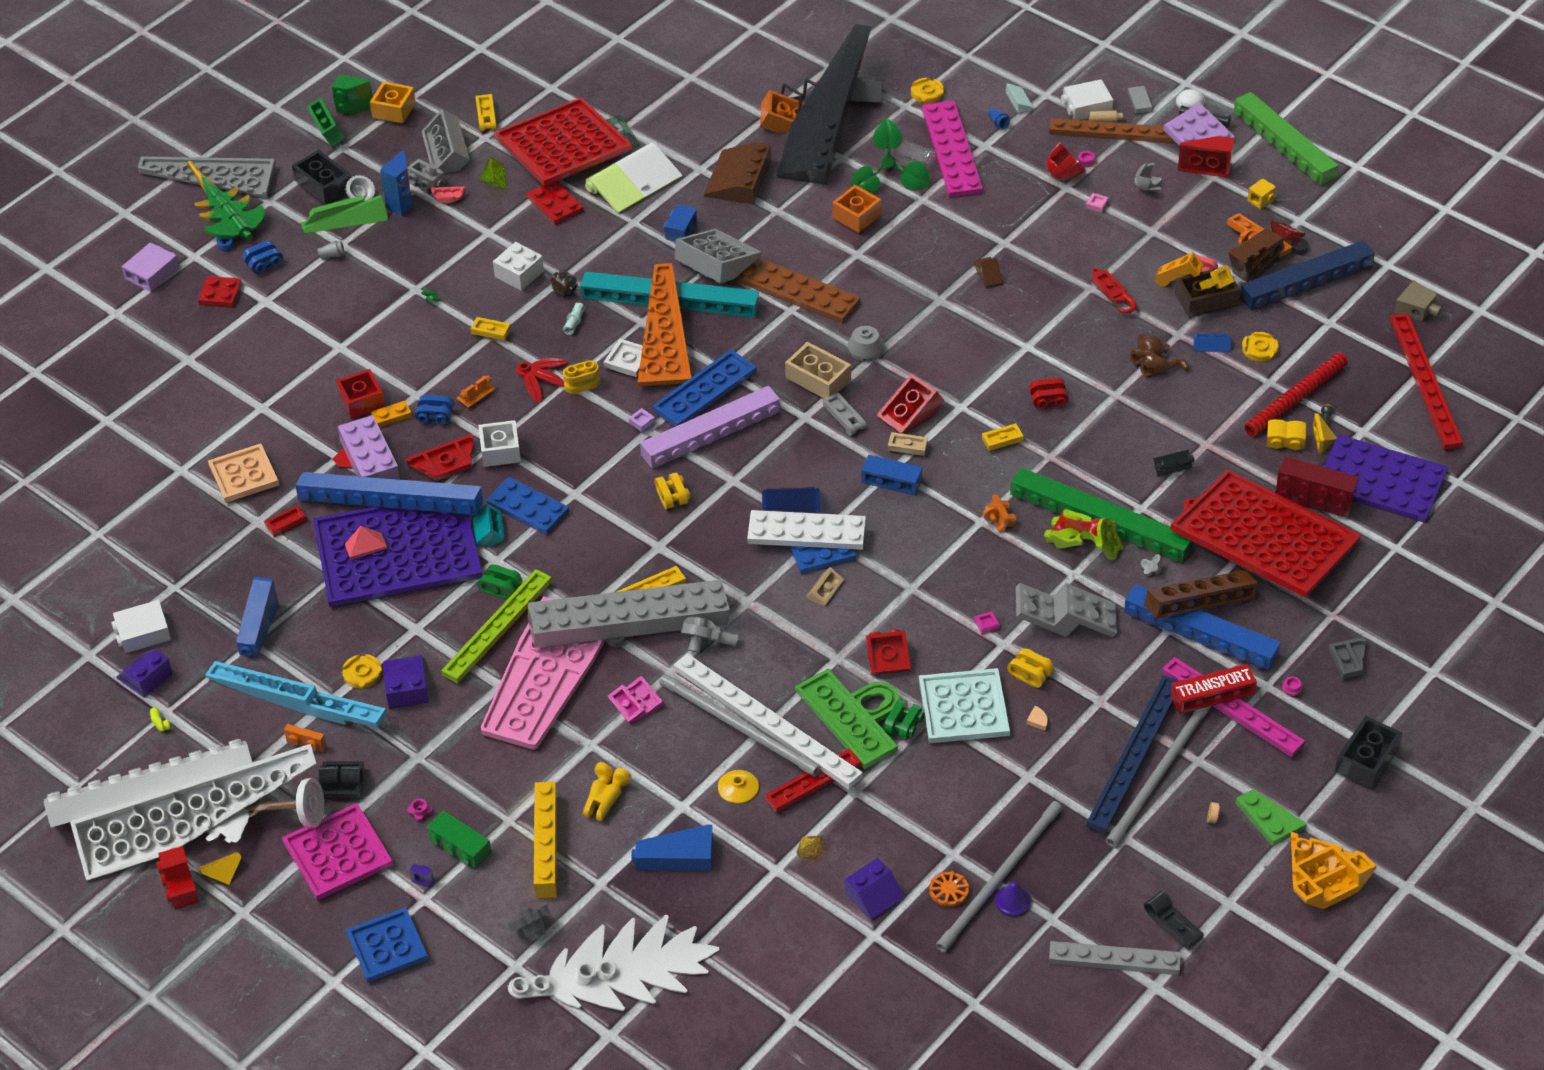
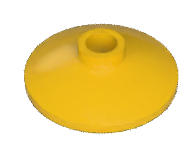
M745 770L730 771L724 774L718 783L720 796L732 804L747 803L755 798L759 791L757 778Z

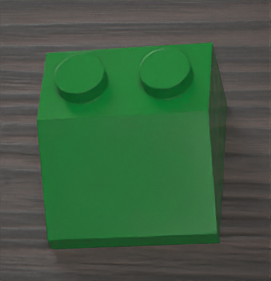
M339 74L332 85L336 113L353 115L370 109V101L373 98L370 79Z

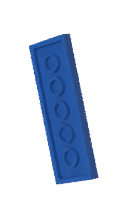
M729 350L655 403L652 409L656 414L676 427L693 419L757 372V367L733 350Z

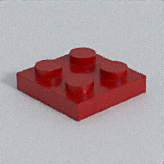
M207 276L198 298L199 305L233 308L242 286L241 278Z

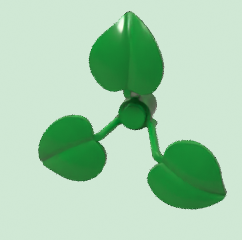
M885 118L873 135L874 144L881 150L887 149V153L881 158L882 164H880L875 173L870 166L859 168L852 177L850 188L857 185L871 194L875 193L880 186V180L876 175L883 167L892 168L895 166L904 172L900 177V181L909 189L924 188L931 183L928 169L920 161L909 162L905 169L896 163L895 157L890 151L891 148L897 149L900 147L902 134L895 123Z

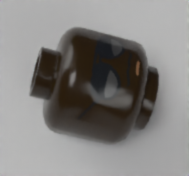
M561 270L558 273L555 272L551 277L552 289L562 296L572 295L578 287L576 277L565 270Z

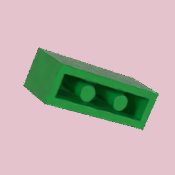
M321 97L307 106L319 130L331 147L346 138Z
M444 810L426 826L428 839L434 845L438 844L449 855L456 856L463 864L470 865L474 869L492 853L490 840Z

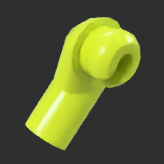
M152 708L150 716L156 728L161 732L170 730L169 720L162 721L159 708Z

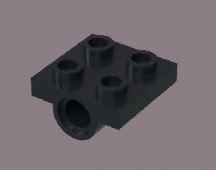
M323 761L322 766L319 767L318 778L324 799H360L364 761Z

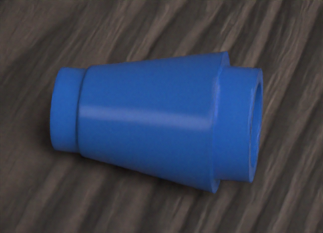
M995 108L989 110L988 116L998 129L1008 127L1010 124L1008 114Z

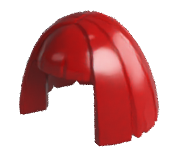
M1061 142L1052 150L1046 162L1048 173L1059 181L1075 178L1086 171Z

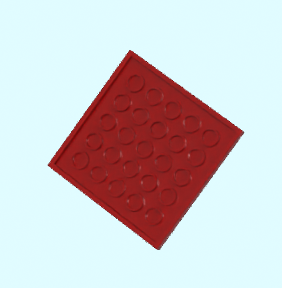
M582 97L494 132L495 139L543 186L550 185L553 182L633 150L632 144Z

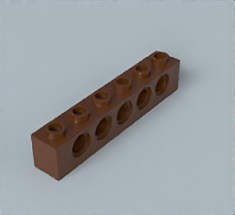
M1246 570L1147 589L1144 606L1156 619L1251 600L1255 597L1258 582Z

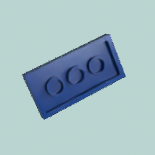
M510 477L486 499V504L545 535H548L569 513L568 506Z

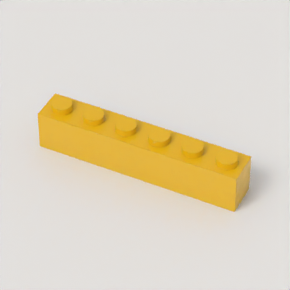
M555 781L535 782L534 890L536 899L557 898V790Z

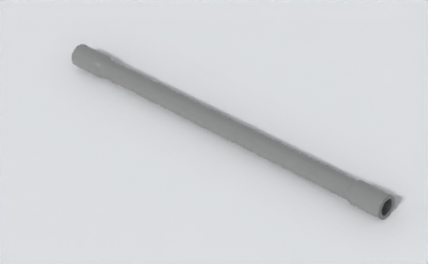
M664 674L660 678V685L701 707L799 766L800 769L815 777L820 772L821 767L818 764L800 756L683 686L669 675Z
M1212 706L1194 710L1193 715L1126 813L1105 841L1110 847L1115 848L1133 819Z
M1053 801L1045 810L1039 821L956 922L936 943L938 950L946 952L960 932L1046 827L1062 811L1063 808L1060 803Z

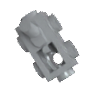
M417 159L407 167L411 183L415 184L417 182L421 184L422 188L426 191L431 190V188L444 187V172L437 169L435 163L430 165Z

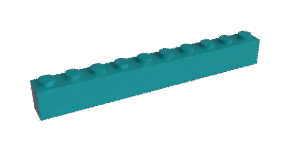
M585 271L580 285L581 299L648 306L652 279ZM675 281L680 310L756 318L759 307V291Z

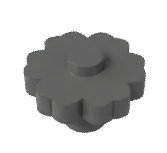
M543 905L534 910L528 908L520 912V917L508 923L510 931L522 928L525 936L529 937L530 941L543 936L546 933L541 918L549 914L550 910L547 905Z

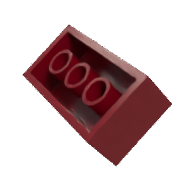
M1285 456L1278 471L1275 493L1299 505L1349 518L1356 499L1359 477Z

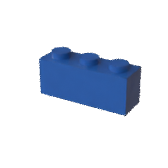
M869 454L861 470V483L914 496L922 482V467Z

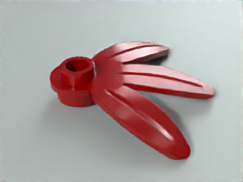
M559 358L541 359L532 364L522 362L516 367V373L520 378L524 379L526 388L533 400L539 403L541 402V389L535 377L562 387L564 386V381L555 373L545 370V368L564 366L568 362Z

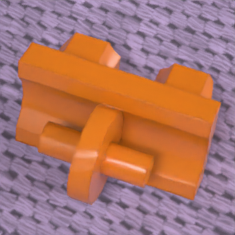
M998 495L992 496L991 504L985 506L982 514L986 521L994 522L998 532H1004L1006 527H1013L1017 520L1015 514H1008L1010 509L1008 501L1000 500Z

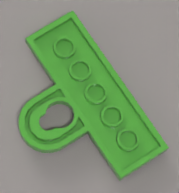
M826 669L795 686L796 693L846 749L850 748L861 760V766L864 770L898 751L897 744L878 724V722L888 717L896 701L899 699V693L892 685L884 682H874L851 694L829 669ZM882 695L885 697V700L881 702L877 709L868 710L862 706L864 701L873 696Z

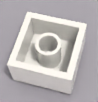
M517 242L512 244L493 261L495 277L521 291L544 272L543 256Z
M515 420L478 425L484 467L521 462Z

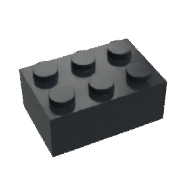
M321 150L315 151L292 165L294 180L325 205L346 193V184L351 178L350 173Z
M1365 715L1337 756L1335 772L1373 789L1399 750L1403 733Z

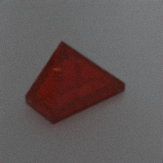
M1271 220L1272 231L1282 237L1284 242L1305 236L1304 232L1284 222Z

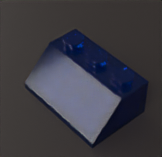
M819 487L762 489L763 511L816 513V511H820Z

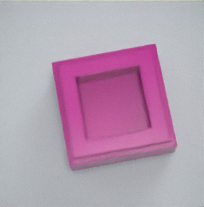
M993 611L974 616V622L982 635L1000 629V624Z

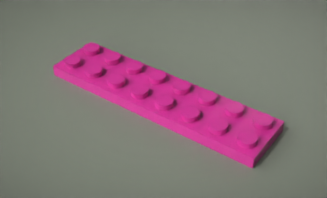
M955 101L922 105V113L948 197L982 194L983 188Z

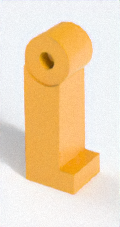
M1192 252L1161 266L1154 279L1158 285L1167 286L1170 281L1190 273L1193 277L1198 276L1204 264Z

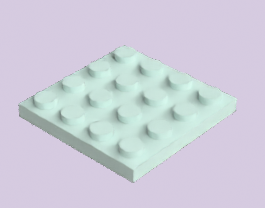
M998 668L919 675V686L929 743L1010 736Z

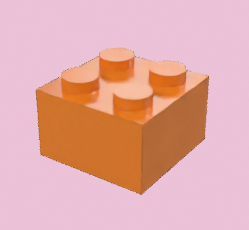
M857 185L852 186L832 202V218L858 233L881 216V199Z

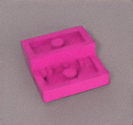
M642 676L627 687L622 684L607 696L629 724L651 715L665 705Z

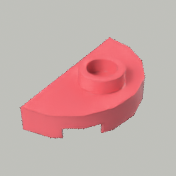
M464 186L431 188L432 197L441 203L458 201L464 196L466 191Z

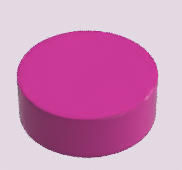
M1083 151L1078 155V162L1084 167H1090L1095 163V154L1090 151Z

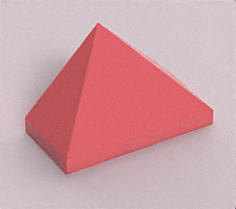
M360 526L345 543L350 560L387 549L382 533Z

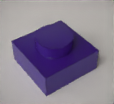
M413 863L410 868L412 882L431 888L435 882L432 869Z

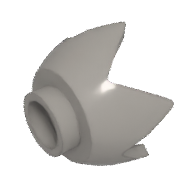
M1145 163L1138 169L1134 178L1138 189L1149 192L1161 190V187L1157 186L1164 179L1150 175L1155 163Z

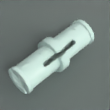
M576 303L572 312L568 314L567 322L563 327L565 334L572 335L577 324H580L581 316L586 309L582 303Z

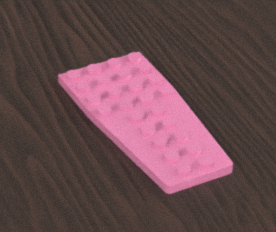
M543 597L541 601L554 599ZM528 623L518 641L481 725L482 735L529 749H537L593 665L605 640L534 648Z

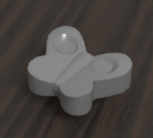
M1156 554L1151 561L1143 559L1140 564L1144 568V574L1150 577L1153 573H1160L1163 558Z

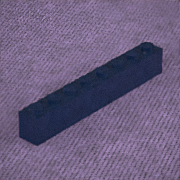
M1364 240L1241 284L1240 299L1251 311L1372 267L1375 252Z

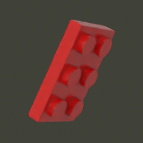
M558 181L550 185H542L527 192V198L554 225L584 212L583 206Z

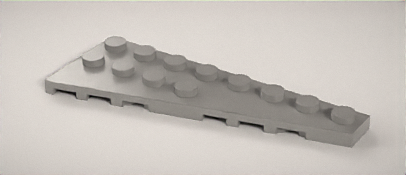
M141 157L139 161V173L200 185L194 173L187 166L188 161H193L197 168L219 189L231 190L239 187V193L259 197L268 196L275 168V159Z

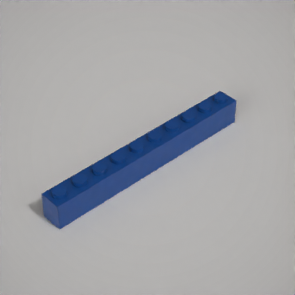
M303 472L295 484L297 497L300 501L477 515L484 502L481 486L310 472Z

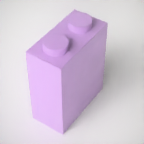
M150 242L122 266L124 278L152 292L179 269L178 258L174 253Z

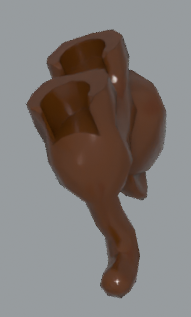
M1140 334L1138 336V348L1133 349L1130 354L1133 365H1141L1140 371L1144 377L1162 374L1176 365H1181L1185 371H1188L1190 368L1188 362L1183 358L1176 357L1168 362L1160 357L1170 349V345L1163 343L1156 336Z

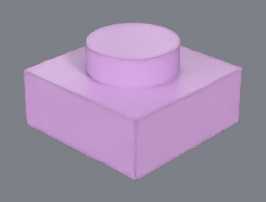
M642 408L628 418L629 423L641 432L655 423V417Z

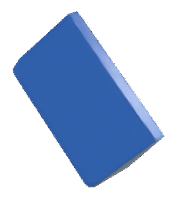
M1193 334L1194 351L1229 352L1231 350V337L1229 334Z

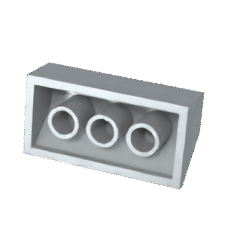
M441 109L421 132L430 165L435 163L437 169L442 170L446 174L459 171L470 159L458 117Z

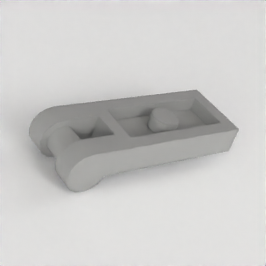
M838 392L823 399V406L846 429L849 436L856 434L858 430L862 431L867 428L864 419Z

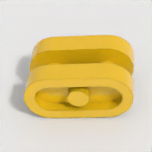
M589 360L566 367L563 370L565 391L570 394H576L598 387L600 384L598 364L595 361Z
M677 472L669 474L668 481H665L663 476L654 479L657 493L665 510L673 508L674 501H677L680 506L688 504L690 493L688 488H684L682 475H678ZM669 488H672L674 494L670 493Z
M1023 648L1017 653L1016 659L1009 663L1007 669L1013 677L1039 688L1045 682L1046 677H1049L1053 672L1054 666L1050 659L1030 649Z

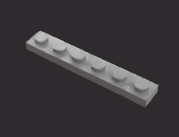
M1050 941L1049 964L1179 975L1180 952Z

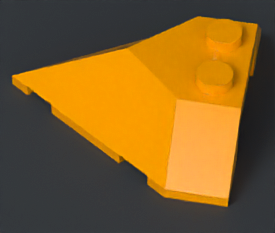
M1291 832L1293 891L1306 904L1325 909L1359 892L1376 870V865L1363 852L1355 851V853L1343 850L1342 846L1314 838L1307 840L1300 838L1299 834Z

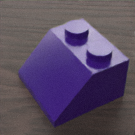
M154 649L141 655L119 673L116 678L144 698L171 676L173 672L169 658Z
M878 857L845 879V895L871 921L904 900V895L891 870Z

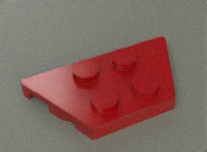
M469 434L406 458V463L435 481L471 469L473 435Z

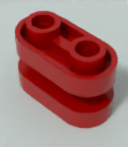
M1061 378L1035 380L1029 385L1032 403L1036 408L1060 407L1069 401L1065 382Z

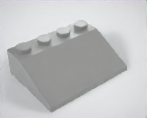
M712 229L676 239L674 259L680 261L683 265L693 268L695 271L701 272L704 276L716 280L717 283H726V281L735 279L762 255V252L718 229Z

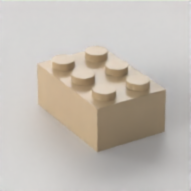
M806 342L785 362V375L787 379L825 399L839 392L851 381V364Z

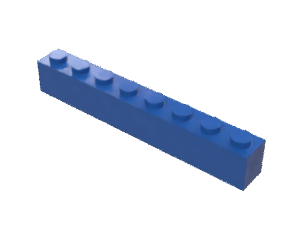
M1135 584L1125 599L1124 613L1255 665L1258 668L1269 671L1279 655L1281 642L1201 610L1156 619L1144 606L1147 589Z

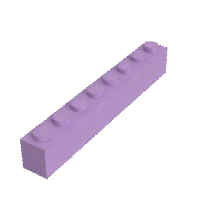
M766 386L640 442L641 456L652 469L661 466L664 463L779 413L780 398L769 386Z

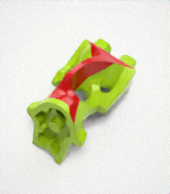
M1067 509L1063 510L1060 517H1053L1051 521L1053 530H1046L1044 533L1046 541L1054 543L1057 549L1083 545V539L1093 540L1096 543L1097 549H1101L1108 560H1115L1118 551H1123L1124 549L1116 532V521H1111L1109 518L1092 520L1089 516Z

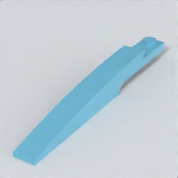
M217 661L212 664L205 674L206 678L240 692L343 725L350 721L378 728L387 715L386 708L318 692L313 685Z

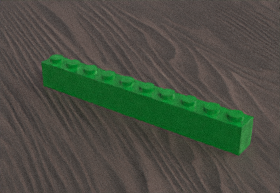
M1022 467L1011 481L1010 495L1059 515L1062 514L1063 510L1067 509L1089 516L1092 520L1109 518L1111 521L1117 522L1116 532L1119 539L1183 564L1192 550L1193 541L1171 531L1170 526Z

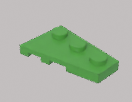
M1251 790L1236 798L1235 803L1272 846L1291 837V832L1299 833L1307 828V823L1255 790Z

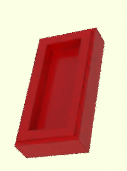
M297 505L264 521V524L273 537H276L306 522L307 516Z

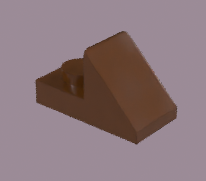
M988 257L974 261V267L986 289L1003 285L997 258L992 259Z

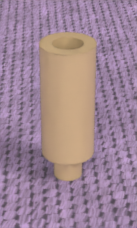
M1116 110L1089 111V121L1117 123V120H1123V113H1117Z

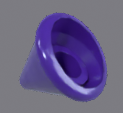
M1011 882L997 893L995 903L1003 914L1018 916L1029 909L1031 898L1029 893L1017 882Z

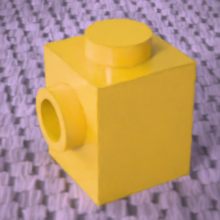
M1261 179L1249 188L1247 201L1262 209L1274 201L1276 186L1265 179Z

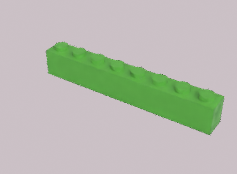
M1252 92L1235 99L1234 113L1310 176L1312 180L1322 186L1337 178L1339 165Z

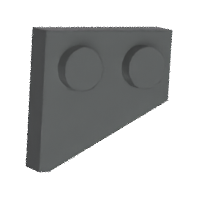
M1366 637L1329 644L1328 650L1342 679L1362 675Z

